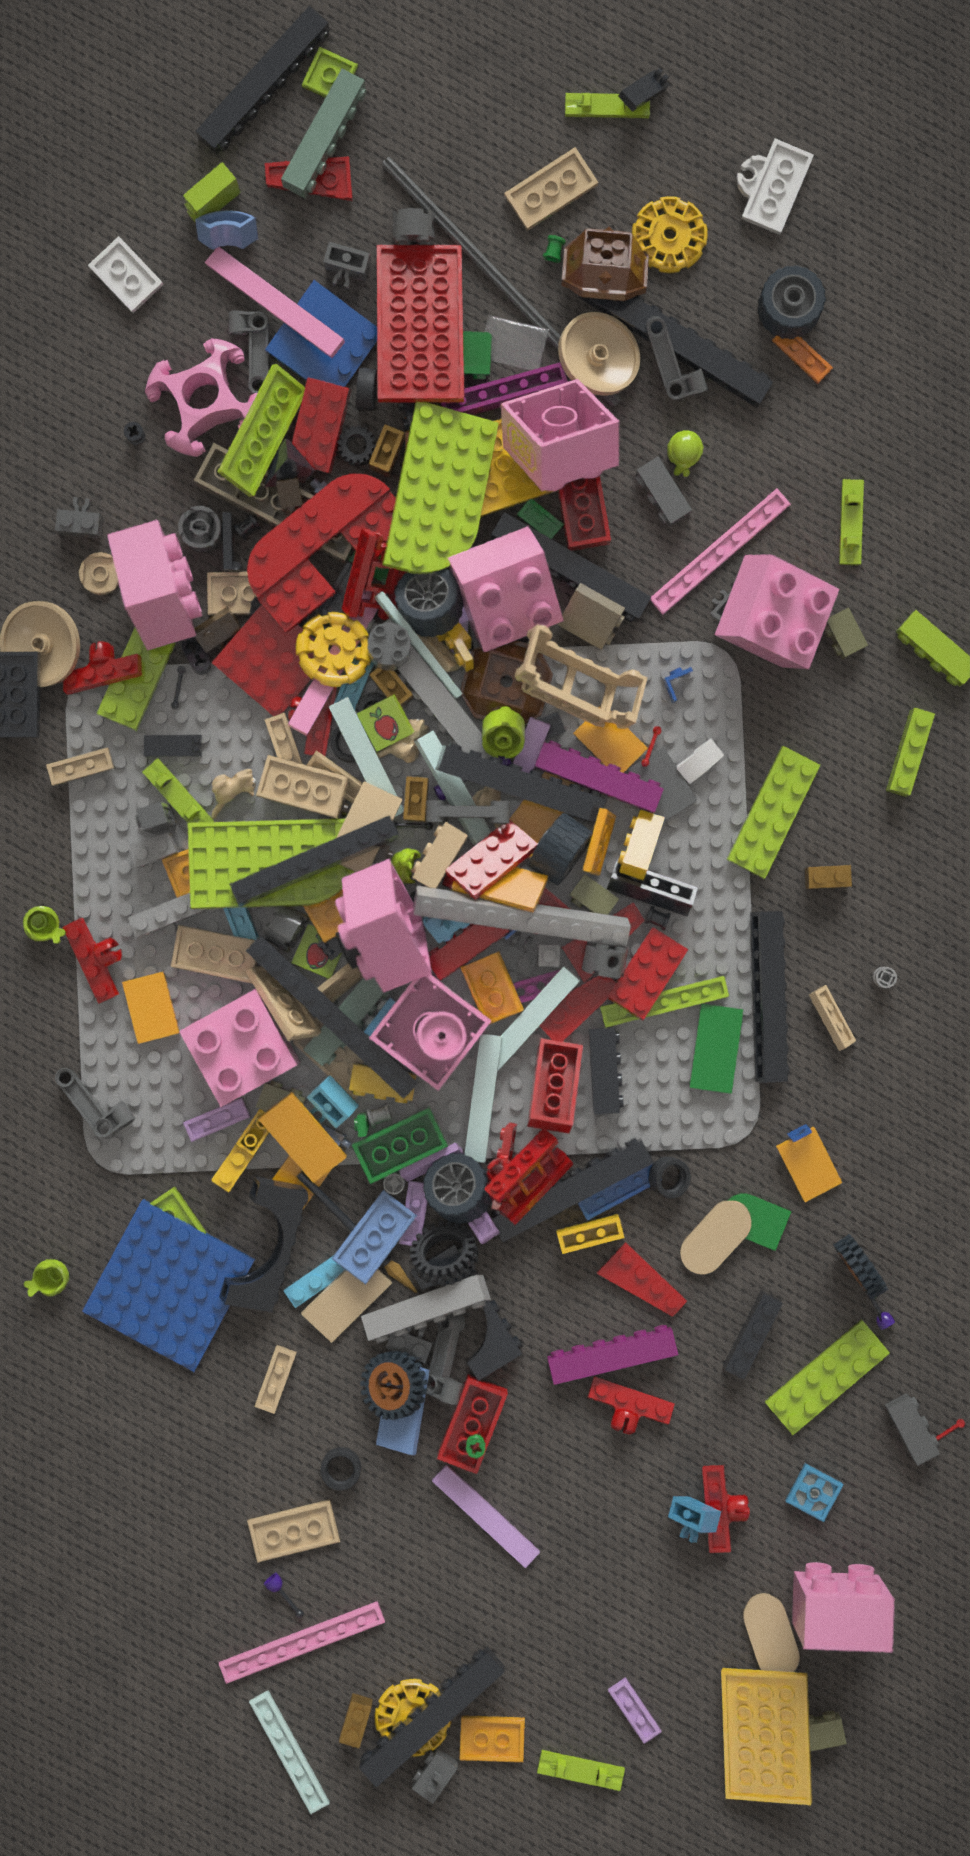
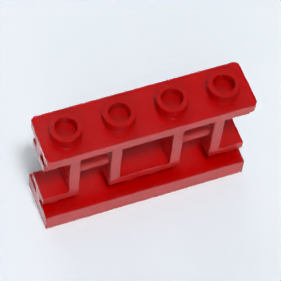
M365 528L361 529L341 608L348 617L357 618V615L363 617L365 607L379 609L377 615L382 620L390 619L375 600V596L380 592L388 593L389 600L398 610L395 601V589L397 588L398 581L407 572L382 566L387 543H382L383 535L380 532H372L370 529ZM374 549L382 551L380 559L372 558ZM376 567L389 569L385 585L372 583ZM364 590L372 591L370 600L362 599Z
M542 1129L485 1187V1191L498 1204L504 1199L506 1200L499 1207V1211L514 1225L574 1165L566 1153L558 1147L553 1152L551 1151L559 1142L547 1130ZM533 1169H535V1171L522 1183V1180H523Z

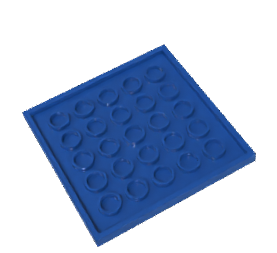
M142 1199L82 1312L194 1372L230 1305H225L219 1298L224 1278L247 1275L255 1259L210 1234L199 1231L196 1227L179 1218H175L174 1215L166 1211L164 1212L161 1208L153 1206L147 1200Z

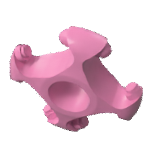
M211 338L203 344L206 352L211 353L212 356L191 369L169 375V371L172 369L168 360L157 362L146 384L145 394L150 402L157 401L163 390L169 391L175 397L181 414L182 428L179 433L174 431L167 432L164 435V439L168 447L185 455L198 457L203 452H206L202 442H198L195 439L216 425L239 418L245 419L257 393H254L250 396L247 403H241L231 393L227 379L226 364L229 361L235 364L242 363L245 360L241 348L220 339ZM214 385L219 388L218 398L208 408L194 409L190 407L191 395L200 386ZM242 419V420L239 421V422H240V424L238 425V428H239V429H240V427H241V425H242L244 419Z

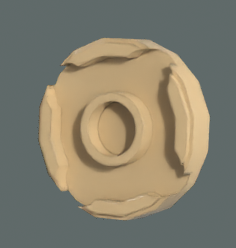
M103 552L93 553L81 563L79 569L80 581L89 592L96 595H106L113 592L119 586L114 559L110 554Z

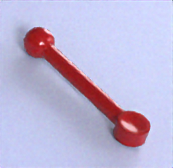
M660 726L653 728L654 735L645 759L641 761L644 767L650 764L649 758L655 741L662 732Z
M957 1420L954 1426L938 1435L936 1439L940 1440L958 1427H964V1420Z

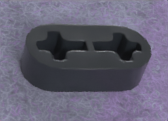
M195 637L184 639L181 647L193 671L198 675L207 674L211 670V662L207 653ZM192 644L195 647L196 653L193 654L188 645ZM198 658L204 663V667L198 666Z

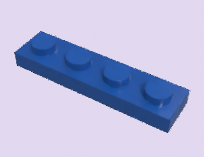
M653 1164L579 1202L578 1205L587 1221L649 1188L648 1177Z

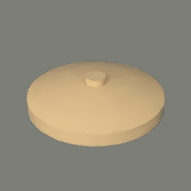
M599 312L581 314L574 318L561 334L558 353L565 373L571 381L578 379L592 394L608 396L619 393L636 377L640 366L638 344L631 331L613 316Z
M33 601L15 608L5 620L0 634V651L40 652V687H47L62 682L72 673L80 654V638L74 621L65 610L50 602Z

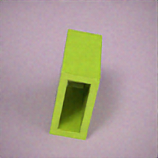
M222 162L183 195L186 202L184 206L194 222L200 216L221 210L241 193L235 176Z

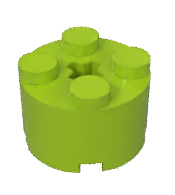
M505 706L492 711L483 719L482 745L489 755L496 758L498 756H505L506 759L515 757L523 750L525 722L521 715Z

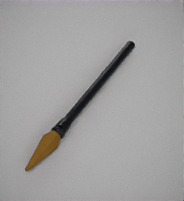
M301 1171L296 1177L352 1232L356 1224ZM387 1256L381 1266L385 1267L390 1276L417 1293V1290L401 1266L392 1261L390 1256Z

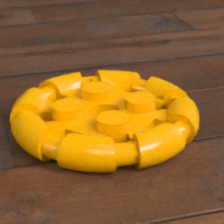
M661 197L659 201L654 203L651 201L639 211L636 216L638 219L632 226V234L641 249L649 255V258L645 257V259H648V267H655L662 273L680 272L682 268L686 267L688 269L700 259L703 254L702 249L707 245L708 230L707 225L703 223V215L689 201L688 203L683 202L678 197ZM663 209L665 214L659 216L657 210ZM676 209L684 211L683 215L676 213ZM645 222L651 223L650 228L644 226ZM694 222L696 227L690 229L688 223ZM667 229L675 232L676 236L673 239L665 237L664 232ZM649 239V244L651 245L645 247L643 241ZM690 240L696 243L694 247L688 245ZM657 253L665 256L663 261L656 259ZM681 253L683 259L677 261L676 256Z
M327 612V615L324 616L319 614L306 622L302 633L298 634L296 655H299V664L308 677L320 681V684L324 686L341 687L342 684L346 683L350 685L366 673L365 669L371 663L368 655L369 634L359 621H353L348 618L347 614L339 612ZM329 623L330 627L324 630L323 624ZM343 625L350 628L349 633L341 630ZM311 634L316 637L314 642L309 639ZM356 641H360L361 647H355ZM335 645L339 648L340 653L332 655L329 653L328 647ZM313 652L314 658L308 659L307 654ZM353 659L360 661L359 664H352ZM319 667H321L322 669L326 670L327 672H326L325 674H323V673L319 672L318 669H319ZM343 669L345 675L339 676L337 671Z
M406 1679L400 1681L401 1683L396 1686H390L380 1697L379 1707L375 1709V1727L380 1732L381 1737L383 1735L388 1736L391 1733L387 1727L391 1725L394 1727L399 1721H405L409 1712L414 1707L418 1706L419 1708L425 1703L424 1699L431 1692L436 1693L439 1689L431 1683L429 1685L422 1683L420 1679ZM418 1691L426 1693L424 1699L417 1696ZM404 1692L406 1696L400 1700L398 1694ZM387 1707L393 1708L392 1714L386 1711ZM451 1721L411 1757L425 1755V1752L433 1751L439 1747L447 1736L446 1731L450 1727Z

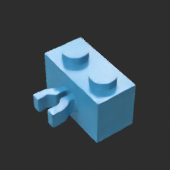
M673 1496L668 1517L685 1525L679 1537L688 1538L690 1533L689 1542L695 1543L698 1540V1532L709 1533L717 1531L721 1511L692 1497Z

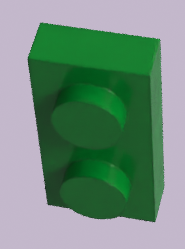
M533 499L528 500L517 514L530 527L550 539H553L563 527V523Z

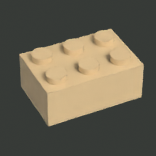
M445 822L444 826L439 824L434 833L436 839L433 844H427L423 851L424 859L422 862L417 861L411 871L414 873L413 879L429 888L437 889L446 875V869L452 865L468 839L467 834Z

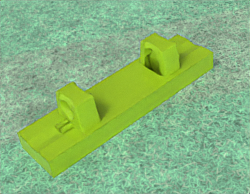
M566 93L565 117L649 118L650 101L632 112L626 105L624 109V103L618 97L619 94Z
M842 480L839 565H861L864 480ZM855 502V503L858 504V506H857V505H848V504Z
M159 758L142 771L187 823L215 822ZM167 781H170V782L163 788V785H164Z
M541 1750L537 1769L539 1774L621 1791L625 1772L624 1767Z

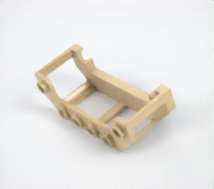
M537 624L527 632L530 640L524 663L517 669L515 674L516 680L523 683L521 687L523 692L598 727H604L605 722L616 724L617 728L626 729L636 723L647 677L641 675L637 670H628L617 675L609 668L596 665L590 659H584L571 650L559 647L555 642L550 641L553 634L546 626ZM538 652L567 666L562 690L539 680L540 674L535 672L536 666H534ZM576 671L605 684L600 708L570 694ZM617 686L638 687L632 712L621 713L616 710L610 712Z

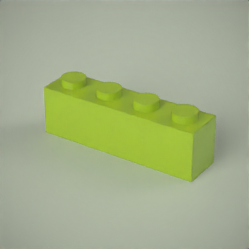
M917 610L912 612L897 629L898 639L906 645L909 643L913 646L915 654L920 658H927L931 662L930 666L935 671H942L947 676L946 680L951 685H958L960 687L970 678V656Z
M918 708L910 710L886 791L904 797L911 795L935 716L934 713Z

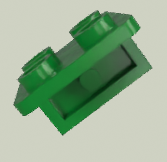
M463 331L464 375L473 376V379L485 380L486 376H490L492 335L489 332Z

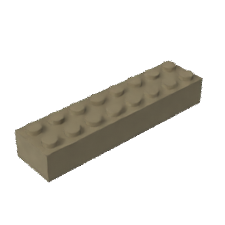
M213 443L194 479L197 486L274 527L278 526L296 511H286V508H281L277 487H264L268 471H266L255 495L252 497L246 495L220 475L218 470L228 450ZM300 489L302 502L305 504L313 495ZM338 533L322 546L319 551L346 565L354 549L341 533Z

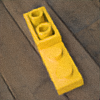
M459 622L452 630L441 636H436L438 642L445 640L447 647L453 649L457 664L459 666L462 665L466 672L474 668L473 657L468 651L471 649V638Z
M261 1109L258 1110L211 1180L228 1193L269 1134V1131L258 1120L265 1113Z

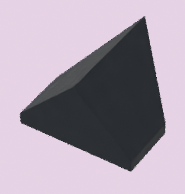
M285 439L278 448L271 462L264 487H277V481L298 478L301 486L304 485L315 471L289 439Z

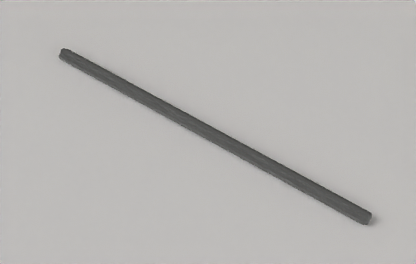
M387 157L382 163L386 171L427 213L428 210L435 212L434 221L457 245H461V249L558 349L561 336L405 172L390 157ZM617 394L602 396L612 407H615L621 400Z

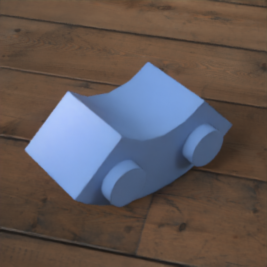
M217 211L195 219L198 241L212 250L227 245L243 249L258 239L256 218L243 212Z

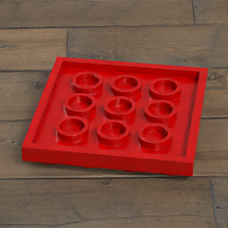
M262 605L212 662L213 665L273 716L282 714L290 705L292 698L296 697L311 680L302 670L299 664V655H296V640L298 634H301L303 629L297 624L288 633H285ZM309 636V639L314 642L315 639ZM313 652L307 654L308 659L314 658Z

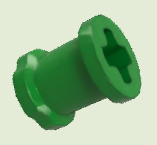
M549 235L547 238L548 246L546 252L543 253V259L560 263L562 246L565 245L566 240L556 235Z
M474 1434L467 1439L466 1451L470 1457L480 1458L485 1453V1441L481 1435ZM476 1442H478L479 1447H477L476 1450H473L472 1445H475Z

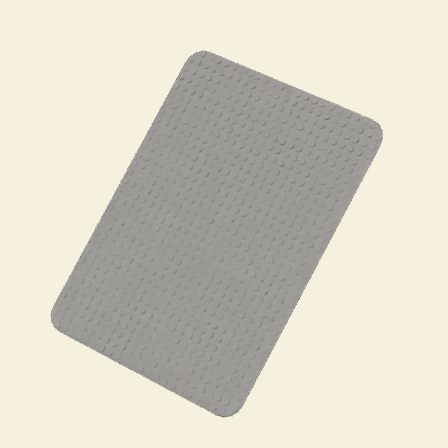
M699 641L604 645L602 650L595 646L561 647L575 652L576 655L584 659L592 660L596 665L609 668L617 675L628 670H637L641 675L647 677L636 723L629 726L628 729L649 748L654 735L653 728L655 726L661 727L662 732L657 736L651 754L664 747L677 767L678 764L691 756L695 749L709 739H712L723 752L724 756L691 784L686 781L697 801L663 822L648 867V871L698 887L688 917L610 890L608 891L619 898V900L608 915H614L632 902H634L644 919H646L651 906H654L655 910L663 913H671L665 931L654 924H645L644 920L628 937L626 946L628 947V955L625 969L651 928L654 927L689 949L663 991L724 976L729 997L703 1004L744 1009L732 1094L689 1088L701 1004L646 1017L643 1021L638 1019L610 1026L615 1027V1031H619L620 1044H616V1053L621 1055V1065H617L618 1074H622V1087H619V1095H623L624 1107L620 1108V1113L594 1115L588 1028L605 1027L599 1007L563 1041L583 1045L573 1126L569 1134L547 1130L559 1142L551 1151L553 1152L558 1147L566 1155L606 1153L615 1147L618 1150L625 1147L624 1143L634 1137L637 1140L641 1138L648 1151L721 1148L737 1144L750 1134L758 1120L760 1109L759 1082H755L750 872L726 860L747 818L741 680L737 665L723 649L712 643ZM543 654L553 673L550 685L562 690L567 666ZM198 663V666L200 665L201 668L205 666L204 663ZM212 663L211 670L205 675L196 674L190 664H174L165 666L137 731L97 715L109 685L69 694L66 705L67 758L108 747L115 768L69 781L74 920L84 918L96 943L107 938H113L119 945L111 949V951L115 952L122 949L121 960L108 967L119 995L98 1004L76 958L81 1081L105 1113L123 1101L136 1118L130 1125L109 1139L98 1137L83 1118L84 1137L87 1149L97 1164L111 1172L128 1175L217 1171L260 1109L256 1105L264 1086L262 1084L239 1097H243L251 1117L191 1142L183 1122L220 1107L217 1099L180 1033L140 1044L137 1042L122 985L124 981L164 971L179 1030L188 1027L256 989L253 983L171 967L178 925L233 935L223 908L210 909L143 937H135L128 917L177 897L162 860L142 868H136L128 847L169 832L172 833L179 852L189 849L188 823L142 771L159 758L211 816L213 809L218 804L215 794L212 792V782L215 777L225 774L229 778H233L240 771L252 769V776L256 780L254 796L247 792H241L225 804L217 817L213 819L215 822L336 819L257 797L256 794L267 755L277 757L265 723V719L274 716ZM376 665L373 666L371 673L378 668ZM462 665L458 670L447 673L459 690L461 689L466 672ZM184 666L186 672L183 674L180 687L179 708L172 709L171 703L174 701L179 675L177 668ZM681 667L683 671L691 667L693 670L691 674L670 682L677 698L676 703L672 704L663 682L664 678L670 676L669 672ZM397 669L393 670L396 674L399 673ZM576 671L570 694L599 708L602 703L605 684ZM369 676L360 698L370 692H378L384 695ZM504 677L500 683L503 687L507 688L513 684V681L509 677ZM313 679L309 681L297 697H304ZM406 683L405 686L411 691L412 688ZM617 686L611 711L616 710L621 713L632 712L638 687ZM337 687L335 700L341 687ZM461 695L458 698H454L482 733L483 720L473 717ZM413 698L402 707L408 719L424 720V725L429 727L428 733L434 731L441 745L449 746L452 738L448 733L444 735L437 727L439 722L434 716L430 718L423 708L426 705L421 699L417 702ZM545 702L542 715L537 720L558 712L566 732L544 742L549 743V740L561 744L560 748L566 751L569 748L581 752L580 756L587 759L589 756L595 757L573 735L585 721ZM376 703L369 704V705L367 706V708L370 707V706H372V705H374V704H376ZM288 706L283 713L286 714L288 723L290 721L288 717L289 711L296 710L297 708ZM332 714L325 757L362 783L366 782L357 762L348 763L342 761L333 753L330 738L338 724ZM290 727L302 763L307 765L312 756L304 754L306 736ZM341 734L338 739L340 750L348 755H352L343 734ZM144 735H202V757H144ZM648 749L630 767L645 759ZM420 751L418 758L411 763H406L403 759L397 758L391 753L379 758L397 797L403 799L401 803L403 809L406 776L428 778V800H439L433 788L439 784ZM515 757L510 758L511 763H513ZM537 768L533 769L534 771L542 773V775L544 773V771L539 770ZM167 781V782L163 785V788H164L170 781ZM471 781L464 783L472 798L476 791L482 790L485 787ZM581 786L583 792L589 793L591 790ZM501 792V801L510 802V819L524 799ZM602 794L601 798L607 799L604 809L615 814L616 820L600 876L583 871L589 848L588 845L566 878L559 885H555L548 880L545 888L570 909L589 912L590 910L585 906L579 908L571 902L572 897L569 894L584 874L607 890L616 861L619 860L621 851L626 852L627 846H624L627 833L632 834L633 829L629 827L633 816H638L639 808ZM347 800L346 804H349V809H348V812H347V814H346V817H347V815H348V813H349V811H350V809H351V807H352V805H353V804H352L351 802H349L348 800ZM445 800L447 806H451L448 800ZM160 801L171 806L177 826L153 834L138 827L135 820V815H138L136 809ZM404 813L396 816L393 820V823H426L403 820ZM567 814L593 832L594 822ZM449 818L448 823L467 834L458 818ZM484 818L490 831L493 832L496 829L495 825L490 823V818ZM432 823L433 828L431 830L426 828L395 827L398 832V839L386 845L391 846L390 851L393 852V856L395 853L406 848L419 851L421 858L414 860L415 866L417 861L422 862L424 859L423 851L427 844H433L436 839L434 833L439 824L444 826L445 823ZM469 837L454 862L474 847ZM530 857L517 866L521 869L536 872L528 866ZM444 877L437 889L453 891L442 885ZM416 880L413 884L403 885L408 894L416 890L417 886H421L422 883ZM290 906L308 916L303 906ZM247 907L258 936L261 935L265 939V934L262 933L263 928L267 922H272L275 917L273 912L276 907ZM310 918L308 923L304 921L302 924L306 927L308 924L314 926ZM425 927L428 953L437 946L441 949L446 945L443 941L438 944ZM460 928L454 934L458 937L464 931ZM519 931L521 936L515 948L522 951L526 938L531 936L533 940L527 953L537 958L538 945H560V967L538 966L537 959L530 977L507 968L513 984L560 970L564 966L580 980L572 990L584 984L561 948L573 939ZM515 933L508 939L501 938L465 965L494 954L498 942L510 946ZM303 934L294 948L289 946V953L282 951L270 942L268 943L291 963ZM343 952L333 975L348 964ZM292 964L316 988L328 980L325 977ZM461 968L444 980H441L443 984L477 1009ZM431 969V974L438 979L436 974ZM594 973L586 982L599 976L598 973ZM612 978L615 983L619 980V978ZM360 981L336 999L333 1004L339 1007ZM411 982L391 989L392 991L386 999L389 1000L390 997H393L395 1000H398ZM539 982L537 984V988L539 990H543L545 988V984L543 982ZM518 988L516 991L518 996H523L525 993L523 988ZM380 998L376 1002V1005L379 1006L383 999ZM607 999L601 1006L613 1004L614 1002ZM533 1000L521 1003L524 1010ZM376 1009L372 1015L376 1017L379 1010ZM523 1011L488 1025L482 1034L501 1036ZM368 1014L362 1019L364 1024L370 1018ZM364 1024L360 1028L363 1032L366 1030ZM540 1026L497 1072L486 1158L497 1157L498 1149L502 1148L503 1142L500 1140L501 1130L509 1122L518 1124L512 1157H515L542 1130L527 1127L537 1048L541 1038L552 1040ZM480 1037L439 1091L417 1075L416 1081L418 1084L414 1088L412 1101L408 1100L407 1103L395 1102V1098L392 1097L381 1100L374 1098V1094L366 1093L365 1096H358L354 1100L359 1105L358 1108L337 1128L327 1119L322 1124L346 1134L347 1137L345 1139L353 1144L364 1138L358 1137V1131L354 1129V1118H357L359 1112L382 1108L384 1104H387L393 1122L389 1123L386 1121L372 1128L368 1118V1135L430 1106L448 1146L457 1143L465 1154ZM291 1040L290 1043L301 1063L271 1080L282 1083V1088L288 1090L291 1087L303 1091L302 1095L307 1097L328 1075L292 1043L294 1040ZM385 1051L406 1072L414 1073L412 1070H410L408 1067H406L404 1064L398 1061L395 1057H393L391 1054ZM307 1098L305 1099L304 1106L310 1112L315 1106ZM316 1111L312 1116L320 1122L319 1119L322 1117V1113ZM104 1123L100 1127V1132L106 1134L109 1131V1125ZM269 1133L246 1169L280 1168L289 1154ZM352 1144L348 1150L340 1146L347 1157L338 1165L361 1164Z

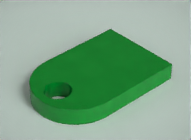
M747 1193L736 1194L729 1198L727 1201L742 1203L750 1213L751 1229L745 1239L776 1251L791 1211Z

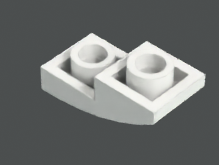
M709 739L695 749L691 756L678 764L677 770L691 784L718 762L724 754L714 741Z

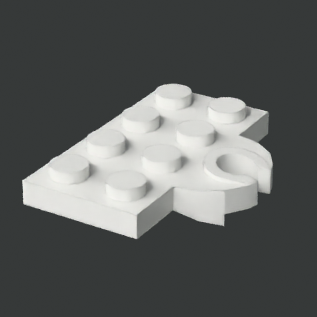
M774 139L767 158L757 155L751 156V158L743 162L740 169L751 171L754 177L746 179L741 173L737 174L738 189L743 196L749 199L741 219L780 235L814 155Z

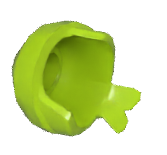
M683 430L677 432L671 437L667 445L668 458L672 463L676 464L674 469L675 476H679L681 473L684 477L689 476L688 468L696 464L703 454L704 447L702 441L693 431Z
M411 848L395 853L390 860L403 884H413L416 881L411 879V871L414 867V860L421 858V854L419 851Z
M33 907L28 910L23 918L24 931L34 941L52 939L55 944L61 942L60 937L66 934L64 929L59 928L57 914L49 907Z
M46 1259L35 1268L32 1281H25L23 1285L29 1288L27 1293L30 1297L37 1291L52 1297L61 1293L66 1288L69 1282V1272L62 1262L56 1259Z

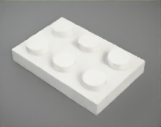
M119 236L88 265L132 313L163 286L162 281Z

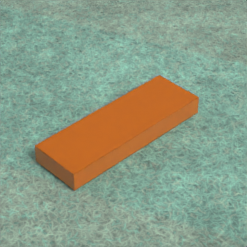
M776 335L772 340L817 384L833 369L801 337L782 339Z

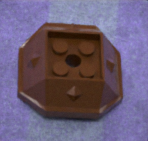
M610 227L604 230L587 228L564 248L561 286L571 289L581 297L621 301L631 299L638 294L646 293L648 259H645V257L649 258V255L641 249L634 235L630 232L613 231Z
M515 640L487 652H484L481 646L471 651L474 668L465 672L460 691L474 718L483 720L492 711L505 706L521 715L525 724L529 722L530 717L535 719L541 717L545 702L523 692L521 688L522 681H517L515 678L517 669L524 663L529 644ZM538 652L534 664L536 666L535 672L540 674L539 680L551 684L553 673L543 654ZM509 677L512 679L513 684L507 688L503 687L500 683L501 679Z

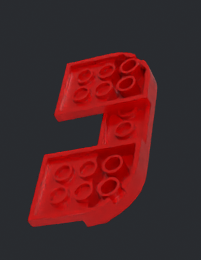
M348 474L333 480L265 535L253 548L247 566L250 587L256 599L285 633H288L335 594V590L308 560L311 555L338 533H341L356 551L362 528L370 529L372 532H380L383 535L382 543H387L396 498L382 481L365 474ZM374 549L372 558L378 559L382 551Z

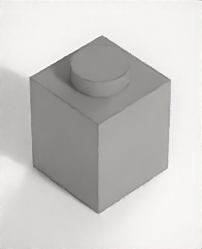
M538 945V966L560 967V945Z

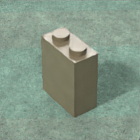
M580 583L562 615L564 621L557 625L602 650L605 644L610 645L615 636L612 632L614 627L619 628L625 617L622 616L625 608Z

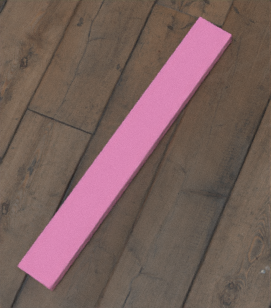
M220 247L216 248L206 260L205 264L329 357L333 358L345 343L342 337Z
M778 489L774 490L651 597V603L664 615L791 505L790 502Z
M364 590L362 599L370 600L372 591ZM365 607L363 617L357 615V618H348L353 621H359L367 629L369 622L373 619L378 609ZM344 625L342 630L349 633L350 628ZM356 641V648L360 641ZM333 645L329 653L338 655L340 650L337 646ZM320 667V669L318 670L319 672H321V673H323V674H325V673L327 672L326 670L322 669L321 667ZM343 669L337 671L339 676H341L342 672L344 671ZM313 679L288 726L307 736L334 687L324 686L320 684V681Z
M376 1601L220 1661L219 1666L227 1684L383 1624L385 1619L379 1603Z

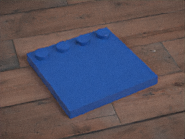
M313 280L297 305L342 337L345 343L334 357L331 358L283 323L265 351L305 381L309 377L345 387L377 342V327Z

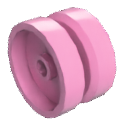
M442 1011L431 1013L424 1017L418 1025L416 1032L417 1044L422 1052L430 1058L438 1060L451 1059L459 1054L464 1047L466 1040L465 1027L461 1020L451 1013ZM444 1032L445 1039H438L437 1034Z

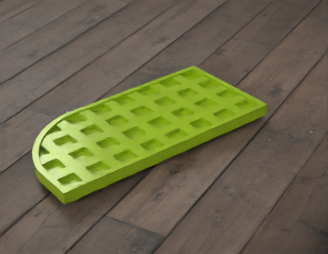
M415 402L382 566L413 574H430L450 567L449 557L470 549L478 532L498 422L426 402Z
M345 819L188 823L191 909L308 906L332 898L343 889L342 878L354 874V871L337 865L242 907H239L230 883L335 839Z

